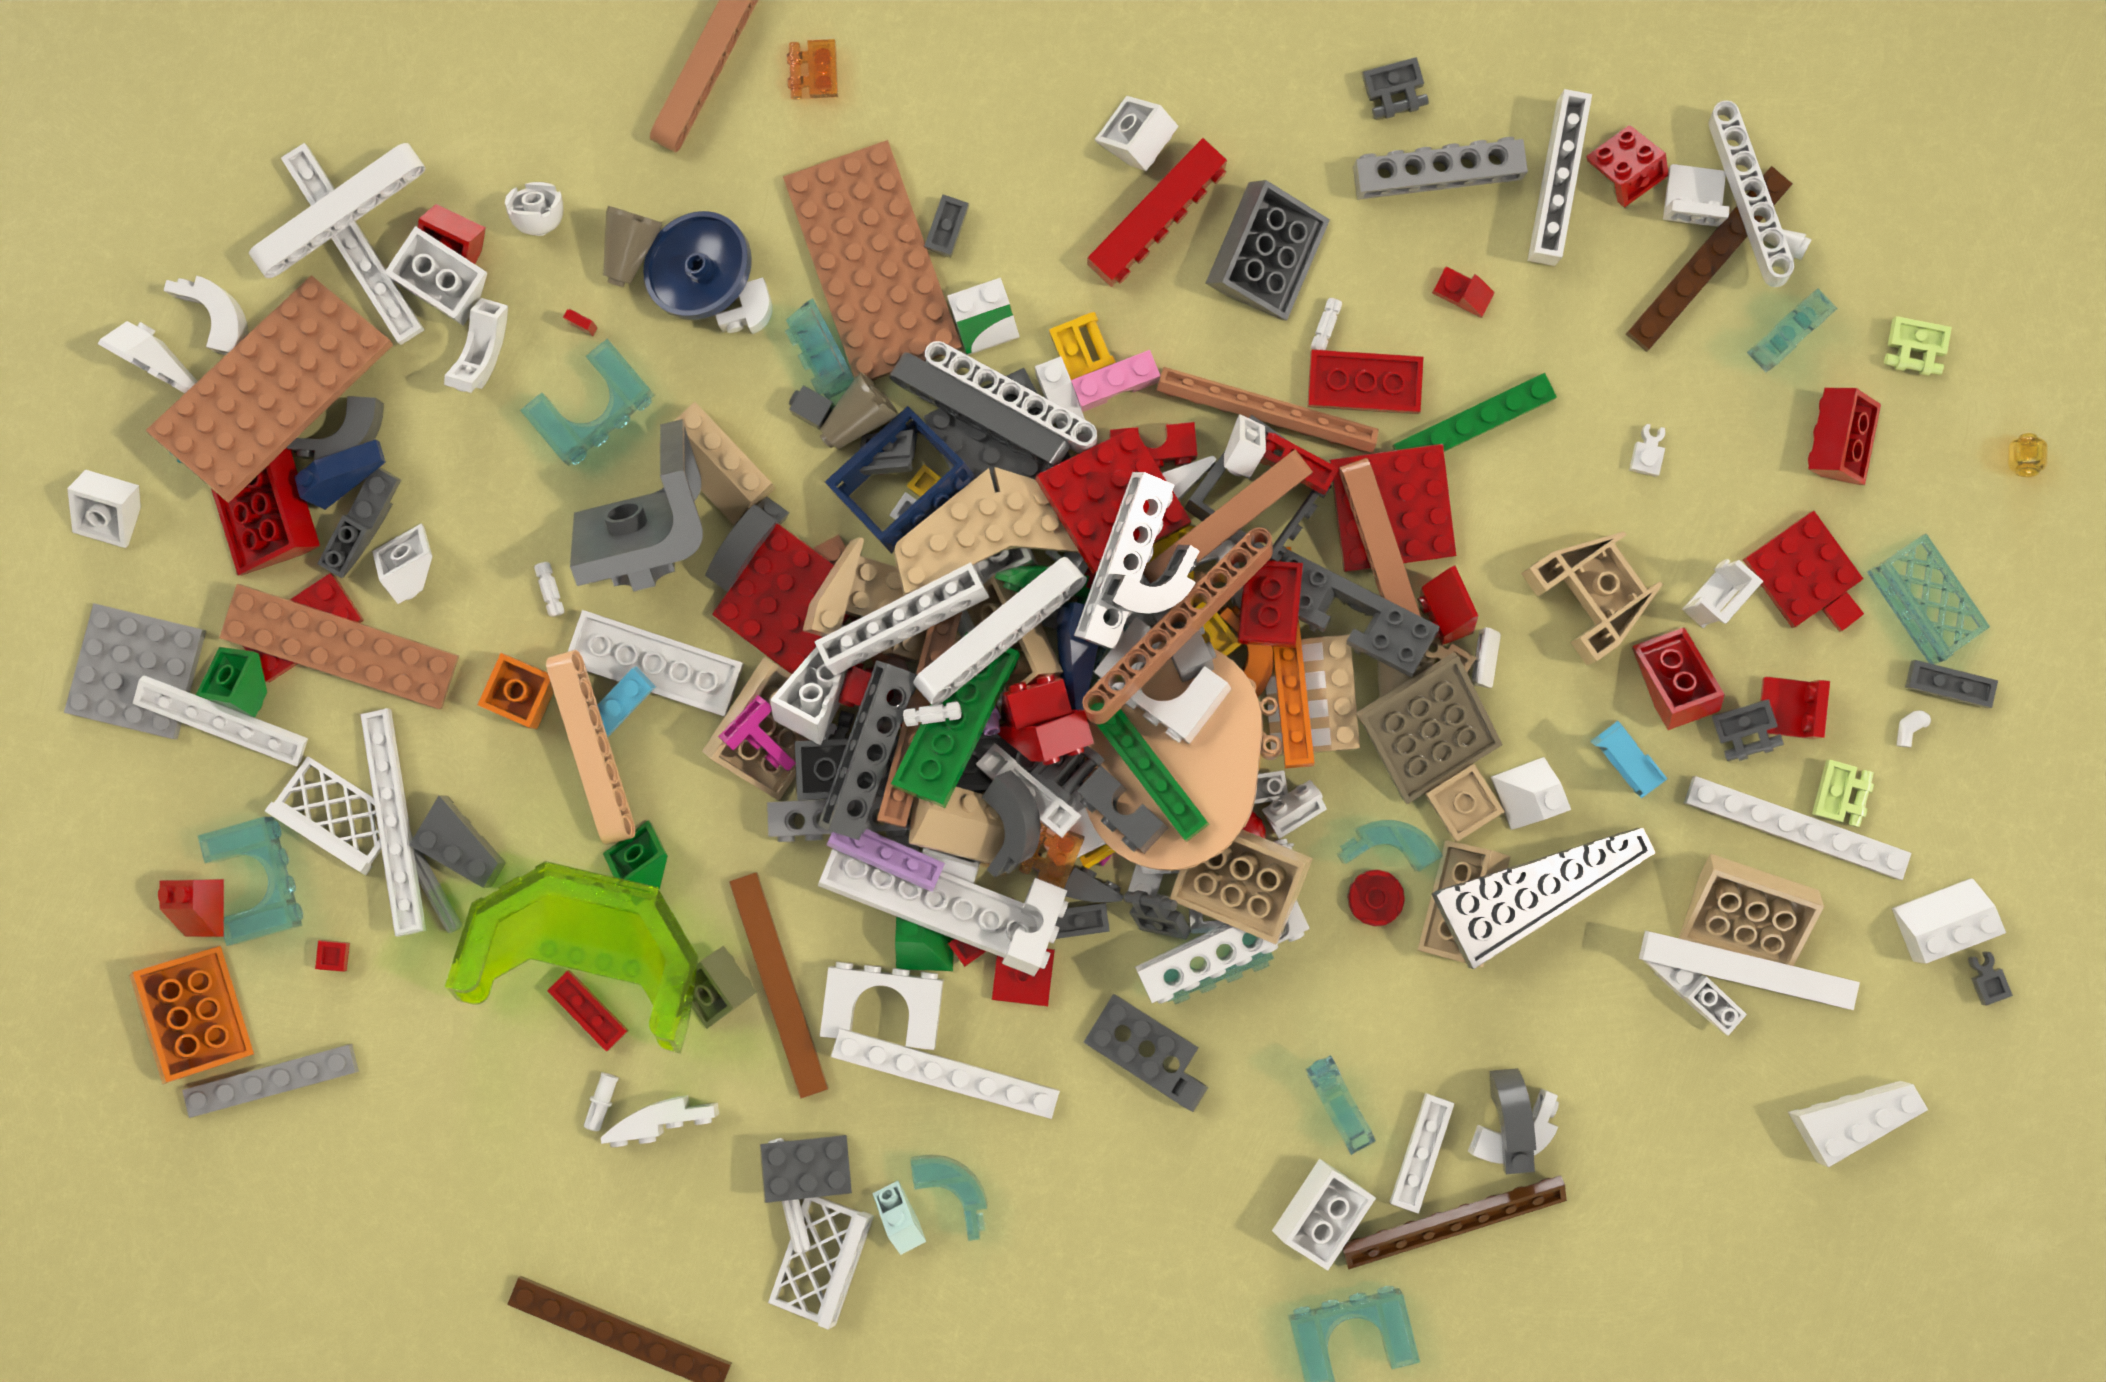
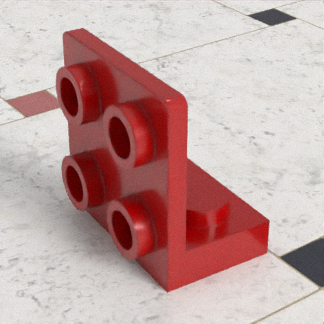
M1630 125L1586 156L1587 162L1614 183L1617 202L1624 208L1669 175L1666 153Z
M1763 677L1760 701L1769 699L1778 727L1768 729V734H1781V736L1806 739L1825 738L1830 681L1815 680L1808 682Z

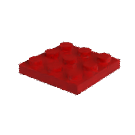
M1814 510L1743 559L1747 567L1763 580L1761 583L1762 588L1791 628L1800 625L1864 579Z

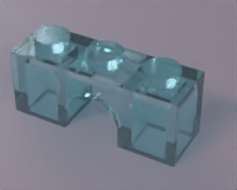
M1817 288L1805 297L1747 353L1767 372L1777 366L1797 347L1796 345L1821 325L1838 308Z

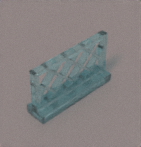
M1926 533L1867 571L1930 664L1947 660L1954 655L1955 651L1990 628ZM1920 544L1928 552L1927 561L1915 558L1916 547ZM1896 560L1907 562L1906 576L1898 574L1892 563ZM1914 564L1926 567L1924 580L1912 577ZM1932 569L1941 571L1943 574V584L1931 582ZM1911 583L1923 585L1922 599L1913 596L1911 593ZM1930 587L1942 590L1940 603L1928 601ZM1949 592L1956 593L1958 596V608L1947 605ZM1927 607L1939 609L1938 622L1930 621L1927 616ZM1946 611L1958 613L1956 627L1945 625ZM1965 615L1972 617L1978 627L1973 631L1963 629ZM1944 630L1955 632L1954 644L1950 647L1943 640Z

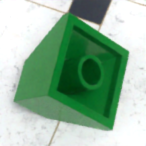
M219 647L196 695L251 717H256L258 711L262 708L263 700L267 694L259 654L253 651Z
M648 820L635 829V836L633 838L619 841L603 853L618 887L636 905L651 897L653 893L660 889L668 858L652 823Z
M896 916V968L953 971L954 952L948 943L954 940V938Z

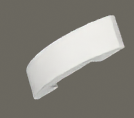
M996 743L976 763V766L991 780L1009 770L1014 772L1032 793L1039 810L1040 822L1062 838L1081 817L1079 813L1060 797L1055 796L1023 769L1015 759Z

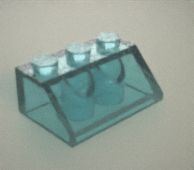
M812 298L786 320L790 328L785 330L792 345L798 343L802 351L798 357L804 369L811 368L815 378L811 379V382L818 394L824 393L825 397L830 399L847 390L854 377Z

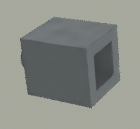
M804 385L800 391L796 390L789 401V405H791L789 410L792 415L819 430L835 407L833 401Z

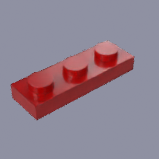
M567 970L547 990L606 1052L629 1031L570 970Z

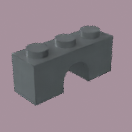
M1100 765L1077 790L1083 796L1080 802L1092 813L1097 809L1104 816L1100 821L1112 832L1118 829L1125 836L1122 841L1133 852L1139 848L1145 854L1168 827L1143 804L1132 814H1119L1117 802L1127 789Z

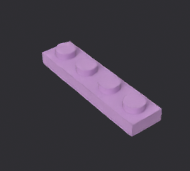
M868 829L861 834L860 840L832 832L827 842V846L931 892H933L945 863Z

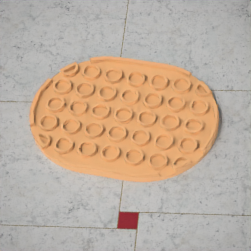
M1162 642L1157 650L1162 649L1166 644ZM1215 649L1217 658L1213 659L1214 670L1212 672L1228 682L1231 690L1190 744L1183 739L1180 743L1172 739L1165 733L1168 729L1160 722L1157 726L1153 725L1143 717L1145 711L1138 706L1134 710L1126 704L1121 707L1128 719L1208 821L1209 825L1186 842L1098 726L1092 722L1089 723L1094 743L1088 746L1104 758L1105 761L1101 766L1127 789L1117 802L1119 814H1132L1143 804L1168 827L1145 854L1139 848L1133 852L1122 841L1125 836L1118 829L1112 832L1100 821L1104 816L1097 809L1092 813L1086 808L1090 821L1103 841L1120 856L1139 866L1167 871L1183 870L1198 866V864L1206 862L1225 851L1239 835L1243 827H1245L1252 813L1257 791L1263 721L1261 707L1256 692L1244 672L1230 658ZM1170 658L1141 689L1151 699L1169 701L1182 695L1195 678L1182 683ZM1098 766L1083 780V784L1097 770Z

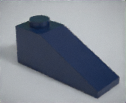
M375 439L313 461L294 476L300 498L326 510L386 463L380 441Z

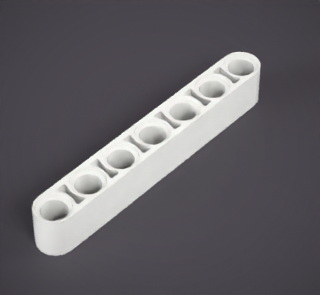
M1721 101L1714 107L1709 120V129L1763 280L1771 287H1780L1787 282L1792 274L1794 261L1739 108L1732 101ZM1718 115H1725L1730 120L1722 121L1718 118ZM1727 140H1734L1739 146H1730ZM1736 165H1743L1748 171L1741 172L1736 168ZM1745 191H1754L1757 197H1749ZM1754 216H1762L1766 222L1759 223L1754 219ZM1763 241H1771L1774 243L1775 248L1765 247ZM1772 267H1781L1785 274H1776Z
M408 143L396 146L253 246L249 251L250 257L265 278H273L281 274L418 178L425 171L424 164Z
M935 341L926 347L925 358L928 364L1061 436L1071 445L1069 449L1080 454L1097 445V430L1093 424L943 342ZM936 355L945 356L943 361H932V358ZM960 368L969 369V372L965 375L956 374V371ZM991 381L994 383L993 386L988 389L980 387L982 382ZM1009 394L1018 396L1013 402L1004 400ZM1034 407L1043 410L1039 415L1028 413ZM1057 421L1067 423L1062 429L1053 427V424ZM1082 434H1088L1092 437L1088 442H1080L1077 438Z
M1067 557L1059 559L916 676L914 685L931 705L941 704L1082 589L1087 578Z

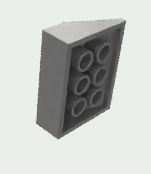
M1267 180L1249 182L1205 284L1232 299L1287 321L1330 219Z

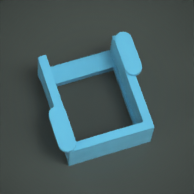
M1616 721L1590 741L1593 745L1599 746L1640 798H1643L1667 780V777L1648 754H1643L1619 721Z

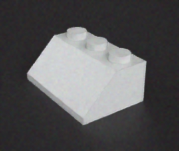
M416 226L384 272L394 282L463 326L470 317V310L480 300L487 276L486 271Z
M1972 878L1892 908L1913 962L1929 963L2006 933L1995 905Z
M1319 1159L1272 1231L1285 1244L1324 1269L1329 1270L1376 1198L1347 1176Z

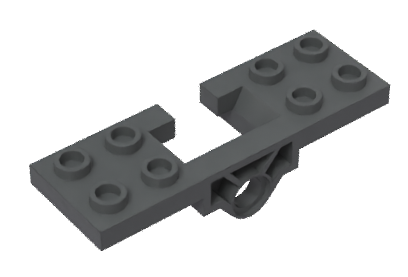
M1287 549L1280 561L1303 563L1298 620L1310 625L1309 629L1314 632L1316 629L1324 632L1331 620V616L1327 615L1326 612L1335 597L1338 598L1344 605L1347 604L1355 611L1365 613V616H1373L1364 633L1353 629L1348 637L1346 644L1355 648L1354 653L1360 655L1363 652L1412 678L1438 633L1440 626Z

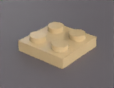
M1471 764L1425 793V796L1455 842H1458L1505 812L1475 764Z

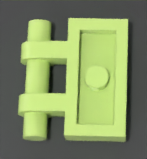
M1898 316L1892 319L1888 346L1899 348L1898 354L1887 353L1884 364L1894 366V369L1902 371L1905 369L1917 370L1919 374L1927 376L1931 373L1941 375L1944 365L1934 362L1935 355L1942 357L1947 355L1952 327ZM1910 350L1922 352V360L1909 358Z
M1826 760L1812 815L1843 822L1845 813H1849L1851 815L1848 825L1860 828L1862 817H1866L1868 810L1865 808L1868 794L1873 791L1874 784H1872L1874 772L1862 770L1859 780L1855 778L1857 767L1834 760ZM1852 788L1857 790L1854 804L1848 803Z

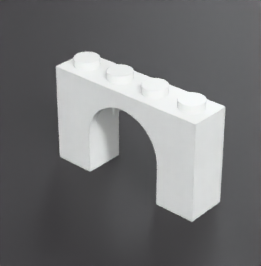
M1136 617L1124 632L1122 641L1116 646L1115 650H1110L1094 671L1095 674L1101 679L1152 628ZM1161 642L1155 643L1152 648L1157 649ZM1137 662L1131 668L1140 670L1144 667L1145 663ZM1204 666L1187 690L1175 699L1157 701L1147 697L1140 688L1125 704L1133 710L1136 706L1145 711L1143 717L1153 725L1157 726L1160 722L1168 729L1165 733L1178 743L1183 739L1190 744L1230 692L1231 687L1228 682ZM1121 682L1115 683L1111 689L1121 690L1125 684Z
M836 962V966L828 967L820 1037L836 1038L839 1028L852 1031L855 1004L861 993L873 986H888L897 990L904 997L908 1005L909 1021L905 1047L934 1050L936 1048L944 979H938V973L921 972V976L909 975L910 970L893 968L892 973L881 972L880 966L864 965V970L853 969V963Z

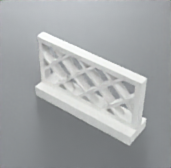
M310 757L305 759L274 803L271 802L265 810L271 816L365 876L372 868V862L381 851L380 839L378 840L377 836L379 835V830H376L374 819L376 811H373L372 804L375 806L374 798ZM310 766L319 770L321 782L305 784L304 775ZM325 774L332 778V780L326 781ZM336 783L343 785L345 797L329 800L327 785ZM322 787L324 801L309 804L307 789ZM348 789L354 792L356 795L349 796ZM302 791L303 806L291 808L284 803L291 793ZM365 799L368 812L353 815L350 800ZM346 802L348 816L332 819L330 805ZM326 806L328 821L313 822L310 809ZM305 810L306 816L302 815L298 811ZM370 817L372 831L356 835L354 820ZM349 821L352 836L343 838L335 836L333 824ZM329 825L330 832L324 829L322 826ZM373 836L374 847L367 856L359 851L357 839ZM353 840V846L346 843V841Z
M823 1197L805 1198L801 1210L804 1222L806 1219L808 1223L806 1229L810 1228L816 1244L810 1246V1249L793 1255L794 1249L790 1239L768 1303L818 1323V1326L829 1330L837 1323L874 1215L864 1211H856ZM812 1201L820 1204L826 1215L815 1222L812 1221L808 1212ZM829 1208H831V1209H833V1210H836V1211L833 1212V1213H830ZM839 1213L852 1217L848 1229L841 1232L838 1231L833 1220V1216ZM827 1219L834 1235L821 1241L814 1225ZM846 1233L845 1238H844V1241H843L840 1235H843V1234ZM836 1238L840 1252L837 1257L829 1260L823 1244ZM818 1247L825 1263L811 1268L805 1252ZM800 1255L806 1272L794 1277L789 1265L791 1259ZM834 1261H836L835 1266H834V1269H833L831 1263L834 1262ZM826 1266L831 1278L827 1285L819 1287L813 1271ZM787 1274L789 1280L784 1282L785 1276ZM808 1274L815 1290L802 1296L795 1280ZM788 1283L791 1284L797 1299L789 1303L778 1299L781 1287ZM826 1289L825 1295L823 1296L821 1290ZM815 1293L821 1303L818 1314L808 1311L804 1302L805 1298ZM799 1302L800 1307L793 1304Z

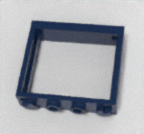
M907 406L832 474L825 483L892 554L896 543L960 492L976 476L967 464ZM914 430L916 434L919 432L953 468L890 526L882 531L849 495L871 476L863 475L859 470L874 461L873 457L877 453L884 452L882 448L889 442L893 444L897 440L895 436L900 431Z

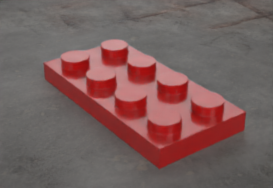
M1312 349L1310 352L1307 407L1419 414L1421 412L1424 357Z
M329 573L290 599L291 601L358 623L364 621L333 573ZM243 646L246 651H253L259 654L264 679L269 683L298 664Z

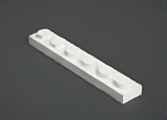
M143 675L138 681L133 704L294 766H298L302 760L308 740L306 737Z

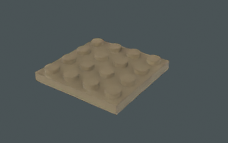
M1454 652L1356 712L1397 791L1406 804H1409L1503 745L1459 656Z

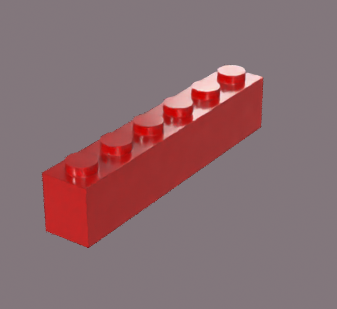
M1202 138L1087 257V265L1110 287L1116 282L1121 284L1131 273L1129 268L1135 262L1140 264L1149 255L1150 251L1148 248L1154 242L1159 244L1169 233L1167 229L1173 222L1176 224L1180 223L1188 214L1186 209L1193 202L1198 204L1208 191L1205 189L1212 182L1217 184L1227 172L1224 170L1227 159Z

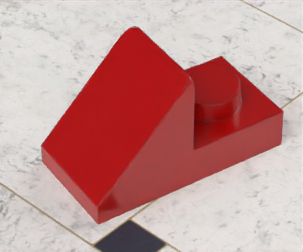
M1447 266L1444 268L1432 294L1480 318L1483 317L1495 293L1478 275L1474 274L1472 278H1469Z

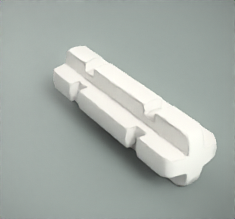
M1328 299L1324 308L1326 312L1324 311L1315 333L1317 336L1313 338L1311 349L1326 350L1329 342L1327 339L1330 338L1337 320L1336 314H1339L1342 302L1338 299Z
M548 562L539 563L534 566L536 576L540 577L538 582L544 602L548 603L546 605L548 615L551 617L562 615L564 608L562 602H559L560 595L555 578L551 576L553 573L551 565Z
M958 702L947 703L946 706L937 704L919 707V710L915 708L905 709L903 718L906 726L918 725V722H922V724L946 721V718L955 720L961 718V707Z

